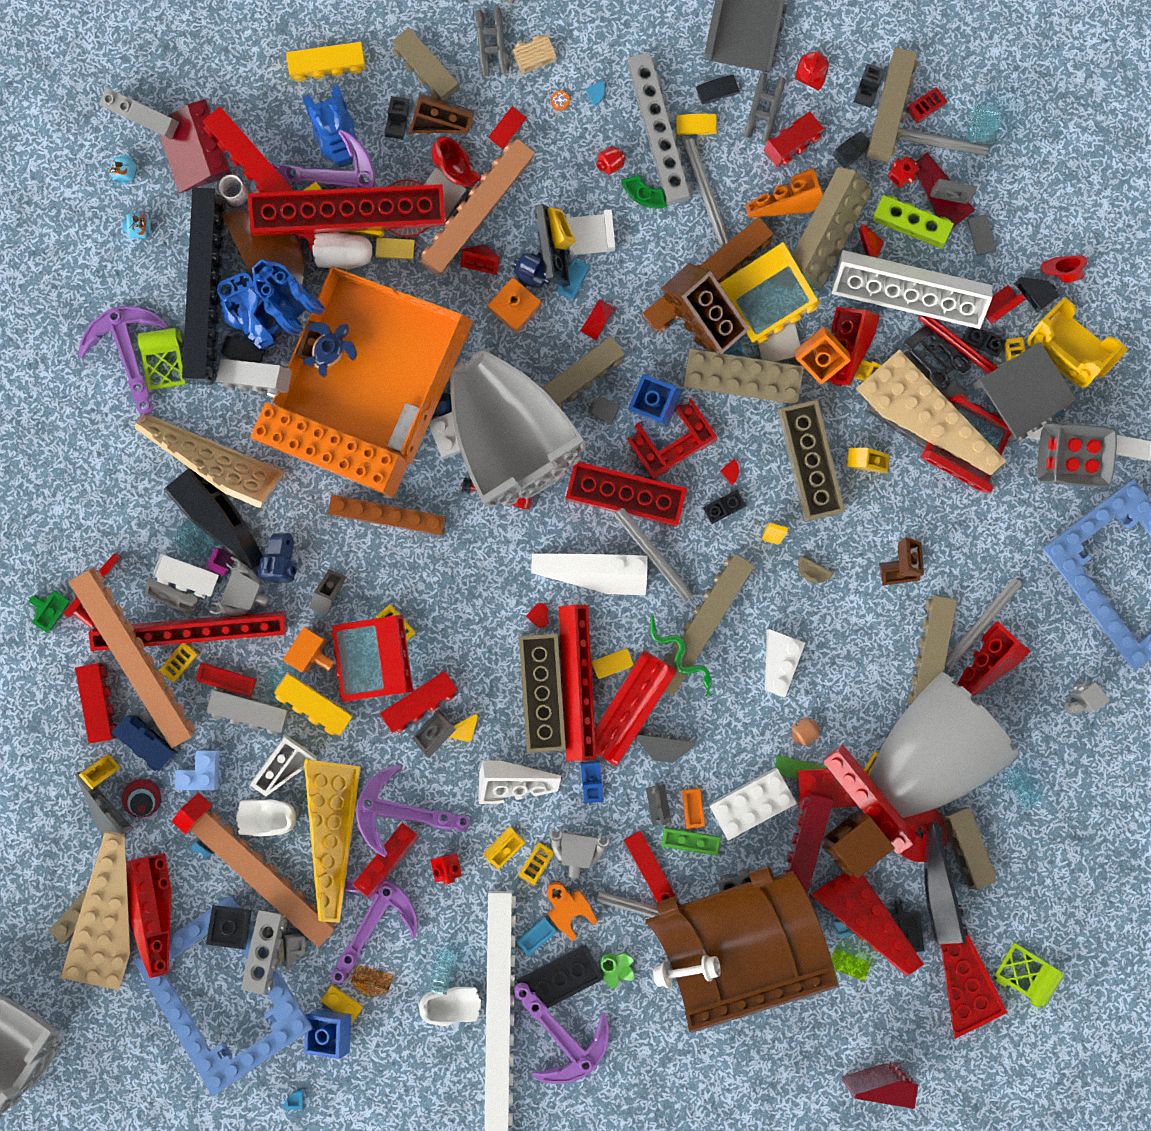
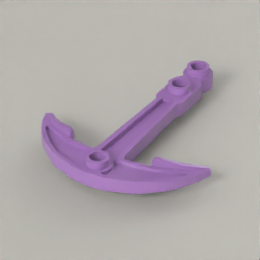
M342 129L338 133L346 144L349 155L354 158L355 170L304 168L297 165L284 164L279 166L271 164L285 181H309L351 186L354 188L375 187V170L370 155L359 140ZM291 169L296 172L295 176L291 175ZM365 175L369 177V182L364 180Z
M136 306L112 308L103 312L90 323L80 342L79 357L84 358L90 348L101 340L99 336L111 331L129 378L128 383L133 399L137 401L136 408L141 414L148 415L153 411L154 407L153 403L149 400L150 394L145 378L141 375L128 325L141 323L142 325L157 326L163 329H168V326L156 314ZM117 314V319L112 320V316ZM137 385H141V389L139 391L135 390V387ZM142 403L147 404L145 409H141Z
M401 765L385 768L373 776L366 783L357 802L356 816L358 828L366 843L384 857L388 853L381 842L378 828H375L376 816L429 824L431 827L446 830L455 829L458 832H464L470 826V820L465 815L456 816L454 813L439 810L430 811L379 799L381 788H384L390 778L402 769ZM364 802H369L371 806L366 807L364 805ZM445 816L447 821L443 822L440 817ZM459 820H464L466 824L461 825Z
M358 877L345 881L344 892L360 893L352 885ZM386 879L374 894V899L353 940L344 950L337 963V968L331 973V979L334 983L341 984L347 979V973L352 970L361 954L362 947L388 905H392L401 913L399 916L407 925L411 937L416 938L417 916L412 902L405 892L392 881ZM385 888L390 890L389 895L384 894ZM350 956L352 961L346 962L345 957ZM340 973L342 979H337L335 974Z
M519 983L515 986L514 993L516 998L522 1000L523 1006L536 1020L540 1021L571 1060L570 1063L560 1069L557 1066L543 1071L532 1072V1077L546 1083L560 1084L571 1083L591 1073L598 1066L607 1048L609 1026L605 1012H601L599 1024L593 1035L594 1040L584 1049L549 1013L547 1006L534 992H530V988L526 983ZM525 990L526 994L521 996L519 992ZM536 1004L539 1006V1008L537 1010H533L532 1006ZM584 1062L589 1063V1066L584 1068L582 1067V1064Z

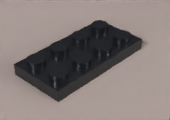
M544 204L536 205L537 213L535 218L539 226L538 237L542 246L541 256L545 266L543 268L546 279L562 287L570 286L565 250L555 248L548 215L549 207Z
M585 943L523 975L516 981L518 984L526 983L530 988V992H534L548 1009L603 980V976ZM536 1004L532 1006L533 1010H537L539 1008V1006Z

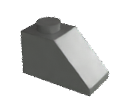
M329 569L314 591L309 608L327 616L338 597L346 576Z

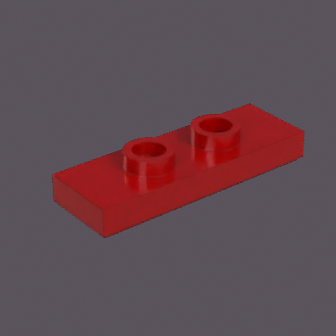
M201 662L195 681L251 698L257 679Z

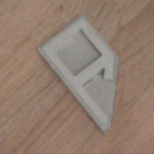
M303 933L284 935V968L286 971H289L291 965L305 954V935Z

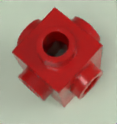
M906 155L902 160L898 158L891 165L893 169L890 170L887 177L901 189L906 183L910 185L918 177L916 173L920 168L914 159Z
M457 853L430 859L435 882H444V885L455 882V878L462 876Z

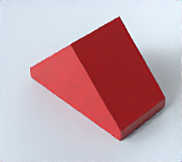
M198 792L180 808L171 822L186 835L213 805Z

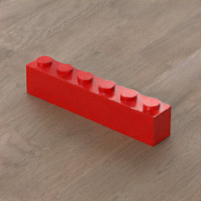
M841 744L830 752L824 759V764L864 814L872 818L895 847L894 851L897 855L912 846L917 837L916 834L846 747Z

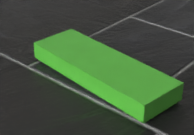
M777 755L774 768H777L784 777L797 779L796 770L828 767Z
M664 827L661 847L718 856L721 836Z

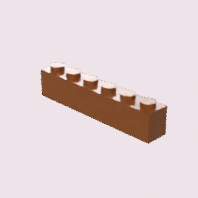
M331 495L328 509L330 516L442 537L446 523V517L442 515Z

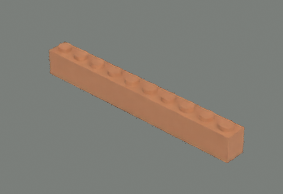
M92 567L71 579L69 584L168 744L173 748L192 738L195 733L194 724L184 715L185 710L183 706L176 702L173 690L167 687L162 672L157 671L154 666V659L144 650L143 641L136 637L133 632V625L123 615L122 607L115 603L112 591L102 581L101 573Z
M208 810L191 831L281 914H285L286 918L319 948L337 928L334 926L335 922L319 921L317 904L314 902L310 904L305 899L307 896L300 889L296 891L291 886L293 883L285 876L282 878L277 873L278 869L273 864H267L262 860L264 856L259 851H253L248 847L250 844L243 837L239 839L234 834L235 830L229 824L224 825L220 821L221 817L215 811L210 812Z

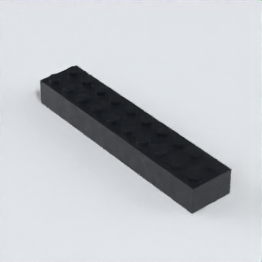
M192 187L182 379L189 384L213 385V380H216L217 375L216 369L213 368L214 361H217L218 356L217 350L214 349L215 343L218 342L216 324H219L217 305H220V296L217 287L221 282V275L218 274L219 267H222V256L219 255L220 249H223V237L220 236L221 230H224V219H221L222 211H225V200H222L223 198L215 188Z

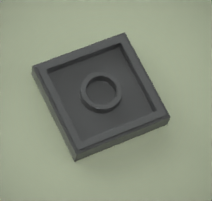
M939 179L931 189L930 196L967 204L976 194L977 186Z
M438 710L412 739L423 753L430 758L456 728Z

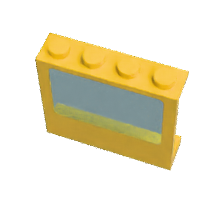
M784 242L719 283L748 326L749 330L746 333L754 344L759 343L760 345L769 340L770 335L781 333L785 330L786 325L798 322L802 319L801 316L803 314L814 312L818 309V305L821 304V301L816 298L790 254V249Z

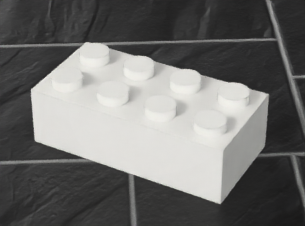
M774 768L709 803V806L727 840H730L797 803L779 770Z

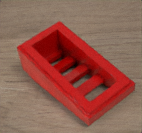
M935 87L910 104L906 110L913 120L919 124L948 101L938 88ZM934 93L941 101L940 103H937V101L932 96ZM928 98L935 105L934 107H932L931 104L928 102ZM922 102H924L925 105L928 107V109H929L928 111H927V110L925 109V107L921 104ZM917 106H919V108L922 110V115L916 108Z

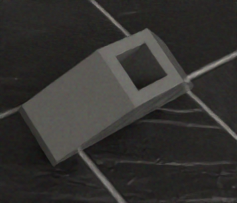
M641 731V735H636V739L654 761L673 763L694 747L695 742L690 741L691 737L679 736V740L671 739V735L660 734V737L652 736V732Z

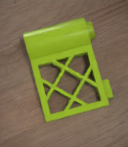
M177 328L138 333V344L142 354L148 390L186 384V381L182 379L183 360L180 349L183 335ZM176 351L177 360L172 365L165 360V357L169 352ZM148 355H155L160 358L155 367L148 364ZM162 361L171 366L166 375L157 370ZM173 369L180 373L181 381L173 382L168 378ZM155 372L163 377L159 385H152L151 377Z
M1013 943L994 976L997 977L996 982L1004 987L1010 985L1031 999L1029 1003L1040 1009L1041 1006L1044 1008L1047 1006L1065 974L1018 944ZM1015 948L1023 953V961L1013 963L1012 953ZM1037 961L1042 966L1038 972L1030 973L1028 962ZM1025 963L1028 974L1017 976L1014 965ZM1012 966L1014 977L1004 978L1000 975L1004 967ZM1029 977L1030 986L1027 991L1020 988L1018 979Z

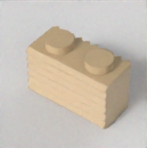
M538 35L529 43H518L513 49V55L521 75L556 61V53L548 35L544 37L543 35Z

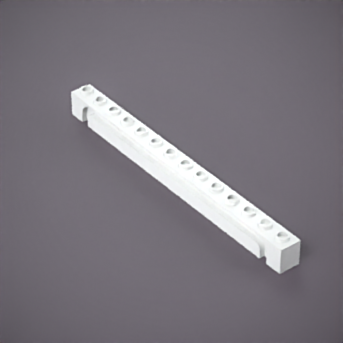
M512 891L488 892L485 1131H509V1126L513 1125V1113H509V1106H513V1093H509V1086H513V1074H510V1066H513L514 1054H510V1046H514V1034H510V1026H514V1014H510V1006H514V994H511V987L515 986V975H511V967H515V955H511V947H515V935H512V928H515L516 916H512V908H516V896H512Z

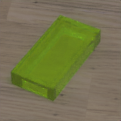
M834 948L831 958L835 970L865 981L871 962Z

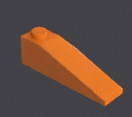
M814 168L794 175L790 178L792 182L785 187L779 184L775 187L776 190L773 194L764 193L747 203L745 207L748 217L776 216L815 211L823 194Z

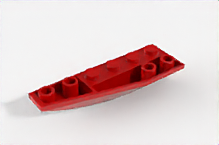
M163 853L126 861L128 913L149 978L169 973L172 890L166 856Z

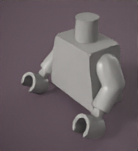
M230 557L235 561V564L233 566L226 565L233 571L221 602L211 603L217 606V610L215 612L210 611V613L238 616L247 614L249 610H254L256 604L266 607L270 596L260 593L263 585L260 584V578L253 569L250 570L247 565L240 563L235 557Z
M559 826L558 832L553 831V827L550 828L552 849L556 858L562 861V865L569 866L568 877L580 878L581 868H589L590 865H595L604 854L606 846L610 841V835L607 839H603L602 832H600L599 837L562 832L561 826Z

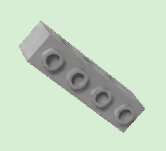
M258 910L241 990L263 995L269 994V991L272 990L274 985V979H272L273 972L278 967V959L276 958L283 944V939H281L282 931H285L287 926L285 914ZM269 927H271L274 932L271 938H269L266 935V931ZM264 947H267L269 950V955L266 958L262 955ZM259 967H262L265 971L262 978L257 973Z

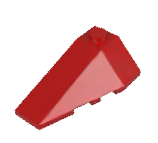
M836 307L832 332H835V338L849 352L851 361L833 375V383L851 385L875 336L879 315L867 310Z
M998 621L983 635L981 641L984 644L980 652H974L973 657H975L973 665L966 667L957 683L960 687L963 686L973 697L1015 668L1031 652Z

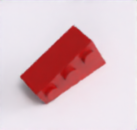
M810 111L794 121L793 125L788 129L784 128L781 130L780 135L775 139L771 137L767 140L764 152L777 168L781 165L785 167L793 160L791 157L796 153L801 155L807 149L806 146L809 143L815 144L822 138L821 134L824 128Z

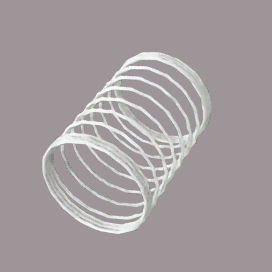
M227 175L221 179L219 191L231 206L245 204L248 199V191L240 178L235 175ZM237 184L242 185L238 195L235 197L226 196L229 187ZM241 193L243 194V201L238 197Z

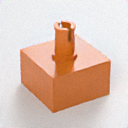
M513 277L488 304V310L516 334L542 307V302Z
M825 326L795 350L796 359L821 385L851 361L849 352Z
M303 627L283 658V661L302 673H308L314 663L328 672L335 664V661L321 653L328 640L307 627Z

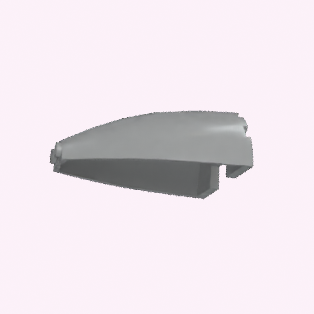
M485 350L473 353L469 362H459L455 365L450 375L453 423L458 446L470 478L484 505L496 507L497 504L502 503L503 506L515 504L518 498L525 497V499H528L560 480L567 474L566 469L569 466H575L581 459L580 452L585 451L586 448L585 441L551 397L527 375Z
M944 672L935 677L896 722L883 743L869 774L871 780L902 818L939 808L965 796L995 777L1019 758L1017 748L1010 744L1012 740L999 723L982 705L975 700H971L973 696L963 686L960 687L957 683H954L955 680Z
M0 994V1119L3 1113L9 1108L12 1109L23 1098L21 1094L25 1093L30 1087L32 1088L44 1074L59 1050L57 1045L63 1038L56 1027L36 1013Z

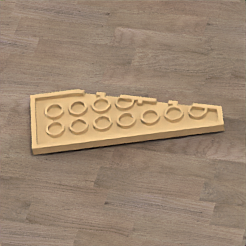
M900 349L856 389L883 418L891 420L898 424V426L906 428L935 446L945 449L958 458L960 457L989 475H992L1006 462Z
M143 414L135 424L136 430L222 492L253 506L261 508L284 475V471L149 414Z
M105 830L60 978L119 990L130 956L125 834Z

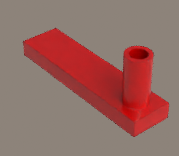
M112 554L99 570L103 579L121 559L118 554ZM76 597L63 614L68 618L73 615L92 629L95 624L87 611L81 606L82 603L79 598Z
M639 830L623 839L656 901L659 902L676 896L641 831Z

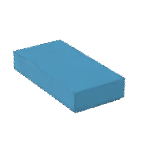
M573 258L568 267L570 286L562 287L559 285L556 292L574 300L590 266Z
M545 916L522 935L516 943L529 957L556 934L558 930Z

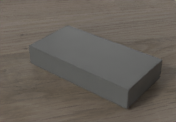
M984 214L967 219L976 255L995 252L996 247L987 215Z

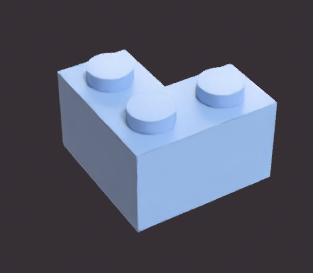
M219 750L196 751L195 769L176 770L175 790H217L219 784Z

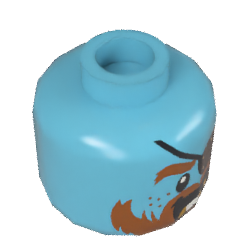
M121 154L120 157L112 159L109 174L113 177V181L128 184V182L134 180L137 165L132 161V157Z
M129 213L126 220H123V231H127L129 238H146L147 234H150V218H147L144 213Z

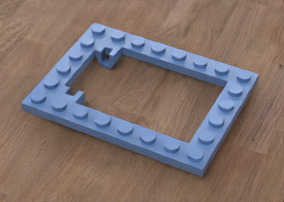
M1130 479L1045 545L1042 550L1131 668L1137 670L1151 659V632L1139 642L1135 639L1082 568L1092 558L1090 555H1085L1082 552L1084 547L1081 545L1116 516L1127 529L1140 522L1151 536V501L1135 479Z
M233 895L228 896L217 904L218 906L241 908ZM211 909L170 936L169 961L207 936ZM251 924L249 927L246 950L241 949L246 959H248L254 929L251 926ZM264 947L262 949V955L266 958L269 954ZM140 956L133 961L212 1097L313 1029L279 970L276 969L272 977L274 985L268 994L275 1007L264 1014L266 1019L269 1018L272 1021L271 1028L273 1031L234 1058L232 1052L224 1043L211 1050L167 974L149 978L142 957ZM259 967L257 971L258 976L262 978L265 974L262 967Z

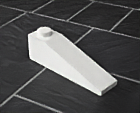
M482 761L479 772V804L505 803L504 798L515 796V799L519 800L522 799L523 795L530 792L534 796L557 792L561 776L504 761Z

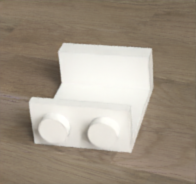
M604 210L602 215L571 218L570 214H566V220L576 240L573 245L565 249L569 250L570 256L615 251L612 210Z

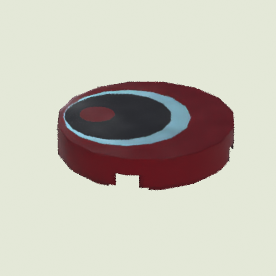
M138 779L130 782L122 793L124 809L134 817L144 818L152 815L161 804L160 789L154 782L148 779Z

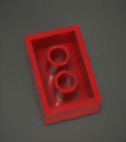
M828 768L796 770L799 809H804L802 800L809 790L832 796L834 800L832 808L859 807Z

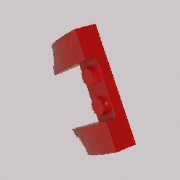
M689 398V404L677 405L675 409L689 433L658 452L639 422L634 426L638 431L633 439L627 438V441L652 480L658 479L669 472V469L717 441L716 434L691 398Z

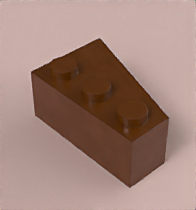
M420 93L409 134L469 133L475 110Z

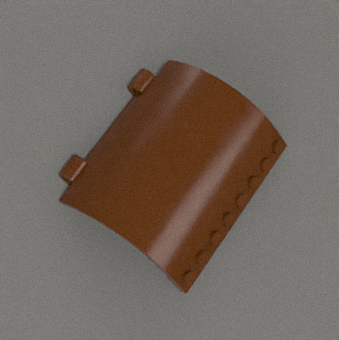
M768 865L750 871L751 882L680 905L676 896L656 903L659 915L645 919L646 924L660 941L673 970L702 965L703 955H708L709 957L716 956L719 960L721 974L719 977L713 978L712 981H707L703 973L676 977L686 1011L688 1028L691 1033L840 987L819 920L802 883L794 871L774 877Z

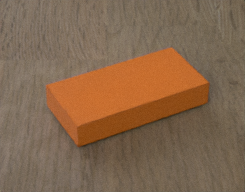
M701 788L682 790L686 829L705 827Z

